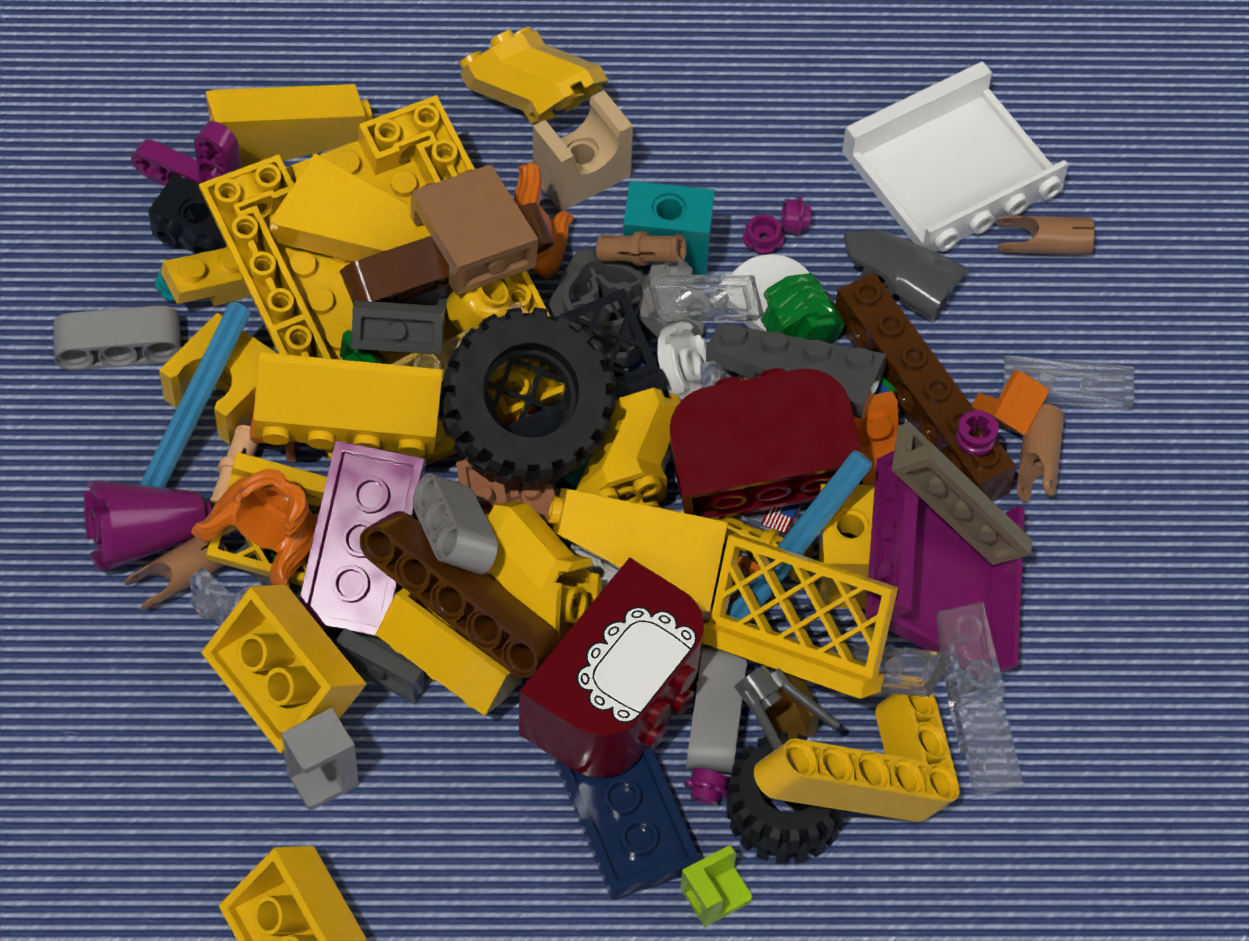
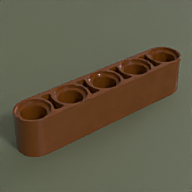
M528 203L518 206L538 237L537 254L553 246L554 242L538 204ZM431 236L357 260L340 270L352 303H354V300L396 303L449 285V264Z
M395 511L362 531L359 540L360 548L364 556L372 564L513 675L521 678L532 676L561 641L558 632L553 626L488 575H477L439 561L420 522L406 512Z

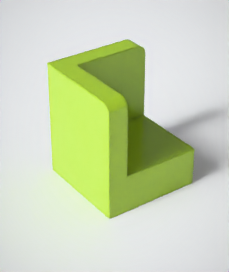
M731 845L682 870L680 890L704 928L752 902L751 892L735 869L736 852Z

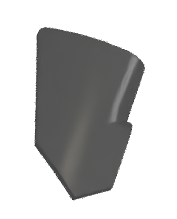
M884 230L845 232L844 234L848 257L864 266L861 278L875 273L891 296L897 294L900 296L899 303L931 322L943 310L954 286L970 271L969 268L947 257Z

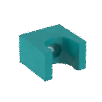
M629 181L623 235H633L636 231H646L649 235L656 236L683 235L686 241V256L684 260L693 269L691 281L706 282L715 190ZM622 261L624 263L634 265L633 262Z

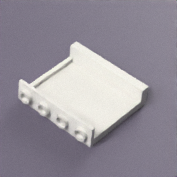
M983 61L845 128L842 153L913 243L933 252L939 250L942 252L947 251L955 246L959 240L973 233L981 234L985 232L998 218L1017 216L1029 205L1041 199L1049 200L1055 197L1064 185L1068 163L1065 160L1055 165L1050 163L989 89L992 72Z

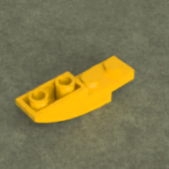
M228 247L162 262L160 273L177 304L209 297L213 305L218 306L251 296Z

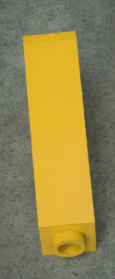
M355 84L205 91L209 120L223 124L236 136L242 168L280 154L282 161L339 148L357 141L358 125L373 119L368 100H360Z
M316 153L313 154L270 220V233L274 242L354 262L431 236L424 223L419 225L413 223L411 219V205Z
M561 488L559 497H552L547 522L554 524L553 531L558 537L618 569L630 557L689 594L701 611L710 613L728 522Z

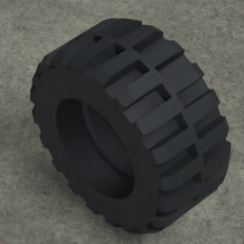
M519 307L507 309L505 316L499 318L493 314L483 319L480 327L477 329L471 328L463 336L460 345L454 349L442 380L440 411L443 412L444 416L442 425L446 436H451L454 440L455 445L453 449L461 459L466 456L473 463V470L482 476L484 472L496 476L495 482L508 485L510 481L520 482L521 487H535L538 482L545 481L548 485L560 481L562 476L567 473L573 474L583 466L589 457H592L611 425L610 420L615 411L617 397L613 396V388L616 385L614 371H608L606 366L609 358L603 347L596 349L591 343L594 336L585 327L578 331L570 325L573 319L562 313L556 319L547 316L548 309L534 307L532 313H522V309ZM516 359L535 360L549 366L562 378L568 389L570 402L566 418L557 429L542 437H522L505 430L492 418L486 406L485 389L492 373L503 363Z

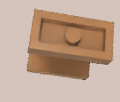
M491 164L475 170H467L458 176L437 183H429L420 189L411 191V219L415 225L424 223L449 264V284L456 295L536 267L538 237Z

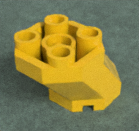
M525 27L514 34L511 29L504 31L490 40L492 46L484 53L480 51L474 52L459 62L463 70L460 75L468 89L524 111L531 125L555 118L553 109L555 111L564 109L567 112L601 91L602 85L609 81L601 66L544 44L538 31L531 30L530 27Z
M650 388L618 398L607 434L592 457L589 458L576 491L660 508L658 503L666 498L667 477L664 471L672 453L670 421L675 408L680 403L678 395L669 392V398H666L660 389Z
M510 501L495 504L490 514L484 513L498 543L496 558L492 567L485 574L553 626L562 640L602 591V580L598 573L589 571L588 567L594 566L591 558L574 555L529 503Z

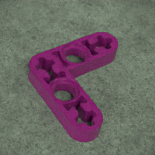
M215 121L207 122L194 138L196 160L151 139L142 141L131 155V162L137 171L163 186L167 184L173 174L200 184L242 168L236 136L226 126Z

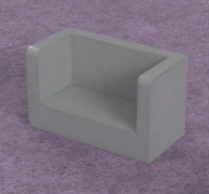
M333 708L281 733L287 775L308 810H313L359 786L355 744Z

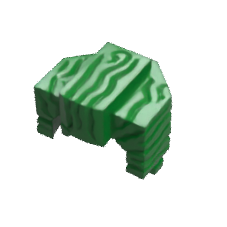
M812 273L786 276L767 288L763 294L768 306L760 320L767 332H779L788 336L832 343L837 341L846 325L831 295Z

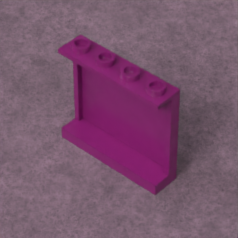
M894 451L878 458L876 461L868 578L898 587L889 631L985 680L1017 667L1023 557L992 565L892 471ZM1018 506L1005 512L1024 531L1025 508ZM867 591L866 619L869 620L878 614L882 595Z

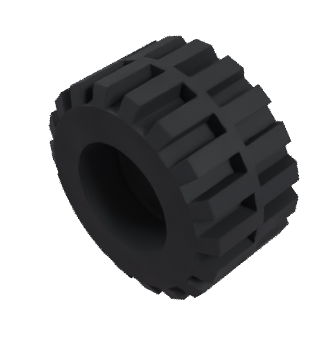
M777 733L782 744L790 740L788 739V733ZM798 734L797 739L807 740L808 736ZM765 736L758 739L757 749L751 745L746 747L742 752V760L736 759L732 767L726 806L727 819H731L730 829L733 835H741L740 845L747 851L752 847L757 849L756 857L766 861L768 855L775 856V864L786 865L787 858L794 857L796 864L806 862L807 853L810 852L816 858L824 852L825 844L832 845L837 837L838 830L841 829L845 810L810 805L802 811L789 813L778 811L769 806L762 798L761 794L763 792L758 787L754 778L755 765L774 751Z

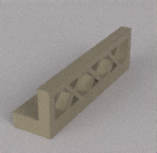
M910 422L898 425L892 471L992 565L1031 555L1033 540Z

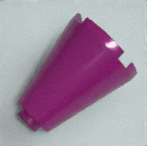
M100 480L88 481L87 486L90 490L84 491V521L87 539L92 538L98 548V551L90 552L94 567L99 572L108 571L195 537L191 533L195 523L203 521L212 511L209 500H203L201 494L197 491Z

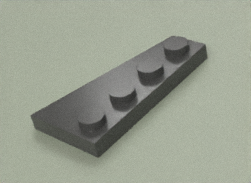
M718 323L706 346V362L749 378L759 377L763 371L773 368H783L786 371L815 369L825 372L843 386L849 397L853 416L862 420L886 368L885 353L874 352L865 348L831 344L822 340L793 337L779 332L755 330L736 324Z

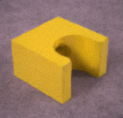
M216 313L159 369L164 400L175 408L179 406L223 317L219 313ZM244 330L214 387L227 392L224 397L216 402L214 412L218 436L229 445H231L234 437L235 428L238 425L250 426L252 422L259 352L276 353Z
M821 484L820 492L826 486V484ZM857 485L815 538L814 543H819L820 562L868 577L875 485ZM823 577L818 580L817 590L826 606L842 597L833 579ZM849 585L851 591L854 590V589H856V588H858V587ZM867 590L855 596L861 609H866ZM844 603L837 608H848V606Z

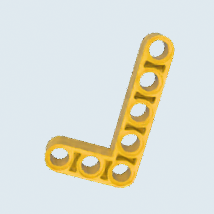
M919 681L908 682L876 707V720L885 754L795 738L785 742L759 761L754 767V778L758 787L770 798L914 822L925 821L956 800L960 792L936 699L930 689Z

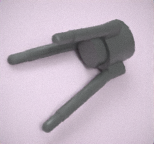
M763 665L734 686L748 707L752 709L773 750H776L783 744L765 711L782 699L778 692L780 688L832 729L840 727V723L792 684L780 668L770 674L765 665Z

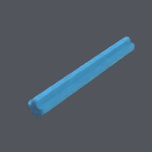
M234 301L229 303L139 485L166 487L251 315V310L246 306Z
M857 450L852 451L781 541L778 548L803 555L871 469L873 463L870 459ZM768 558V561L771 563L775 561V559ZM783 563L773 569L780 583L793 568L792 565ZM763 575L749 584L759 606L762 607L773 593L765 576ZM741 594L727 610L726 615L742 619L751 613Z

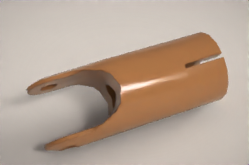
M1003 216L996 220V224L999 226L1020 227L1028 231L1032 236V239L1022 243H1001L997 246V250L1000 252L1066 255L1092 254L1094 246V221L1092 217Z
M1042 404L1027 433L1022 437L1017 493L1020 500L1024 503L1030 501L1032 485L1042 475V485L1045 493L1048 496H1054L1056 493L1064 412L1062 409L1051 404Z
M193 537L132 573L124 581L126 586L153 574H160L170 581L162 592L145 601L140 607L141 610L154 607L226 566L206 560L210 541L203 542ZM221 540V542H219V549L228 552L225 544Z

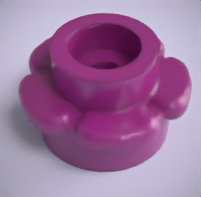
M800 195L796 199H784L781 213L782 232L794 233V237H797L801 234L802 229H809L811 221V206L804 204L803 198Z
M766 214L757 215L745 226L746 233L743 234V242L747 248L755 250L758 254H770L774 251V248H780L784 242V233L781 232V225L773 216Z
M693 768L690 780H685L684 786L692 790L691 799L704 804L717 805L719 798L724 799L728 796L726 788L729 778L712 770Z

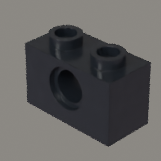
M173 174L148 210L152 236H155L166 245H176L194 254L226 248L227 245L204 200L199 184Z

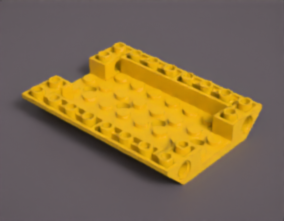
M437 95L360 123L358 125L357 141L320 154L323 158L411 205V191L420 189L429 183H437L458 176L467 170H475ZM280 154L200 183L199 189L278 354L343 360L340 357L342 336L345 331H352L353 303L340 270L354 261L274 242L270 233V220L310 159L285 167ZM527 270L501 279L508 289L511 298V309L521 307L522 313H532L534 307L546 309ZM450 284L448 285V297L453 291ZM447 314L441 355L393 351L378 352L391 365L443 369V380L449 359L454 349L460 345L465 334L454 327ZM518 359L535 367H539L540 362L535 360ZM507 362L500 365L492 373L488 380L489 382L498 385ZM513 364L504 388L527 397L536 373ZM546 365L545 371L559 376L552 368ZM542 376L533 400L552 406L558 403L565 385ZM486 387L492 401L495 390ZM501 394L495 410L502 427L520 415L524 402ZM438 419L434 455L425 454L420 457L426 460V466L457 454L453 449L455 445L454 440L451 436H446L442 425L444 420ZM334 447L325 449L330 462Z

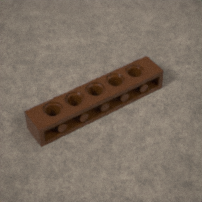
M869 274L839 288L835 304L846 324L842 330L854 348H865L870 351L886 354V368L882 377L896 389L895 397L898 401V409L907 422H910L991 501L1009 494L1016 465L997 439L994 448L989 453L981 456L965 453L958 446L956 433L959 421L964 414L975 409L876 274ZM972 428L970 429L972 437L978 438L979 434H981L984 438V430L976 428V432H973Z

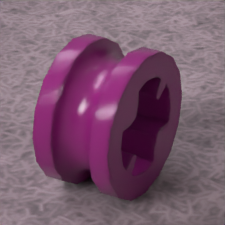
M973 410L964 414L959 421L956 433L958 446L970 455L981 456L989 453L994 448L998 435L999 425L996 419L990 413L982 410ZM972 428L973 432H976V428L984 430V438L981 434H979L978 438L972 437L970 429Z

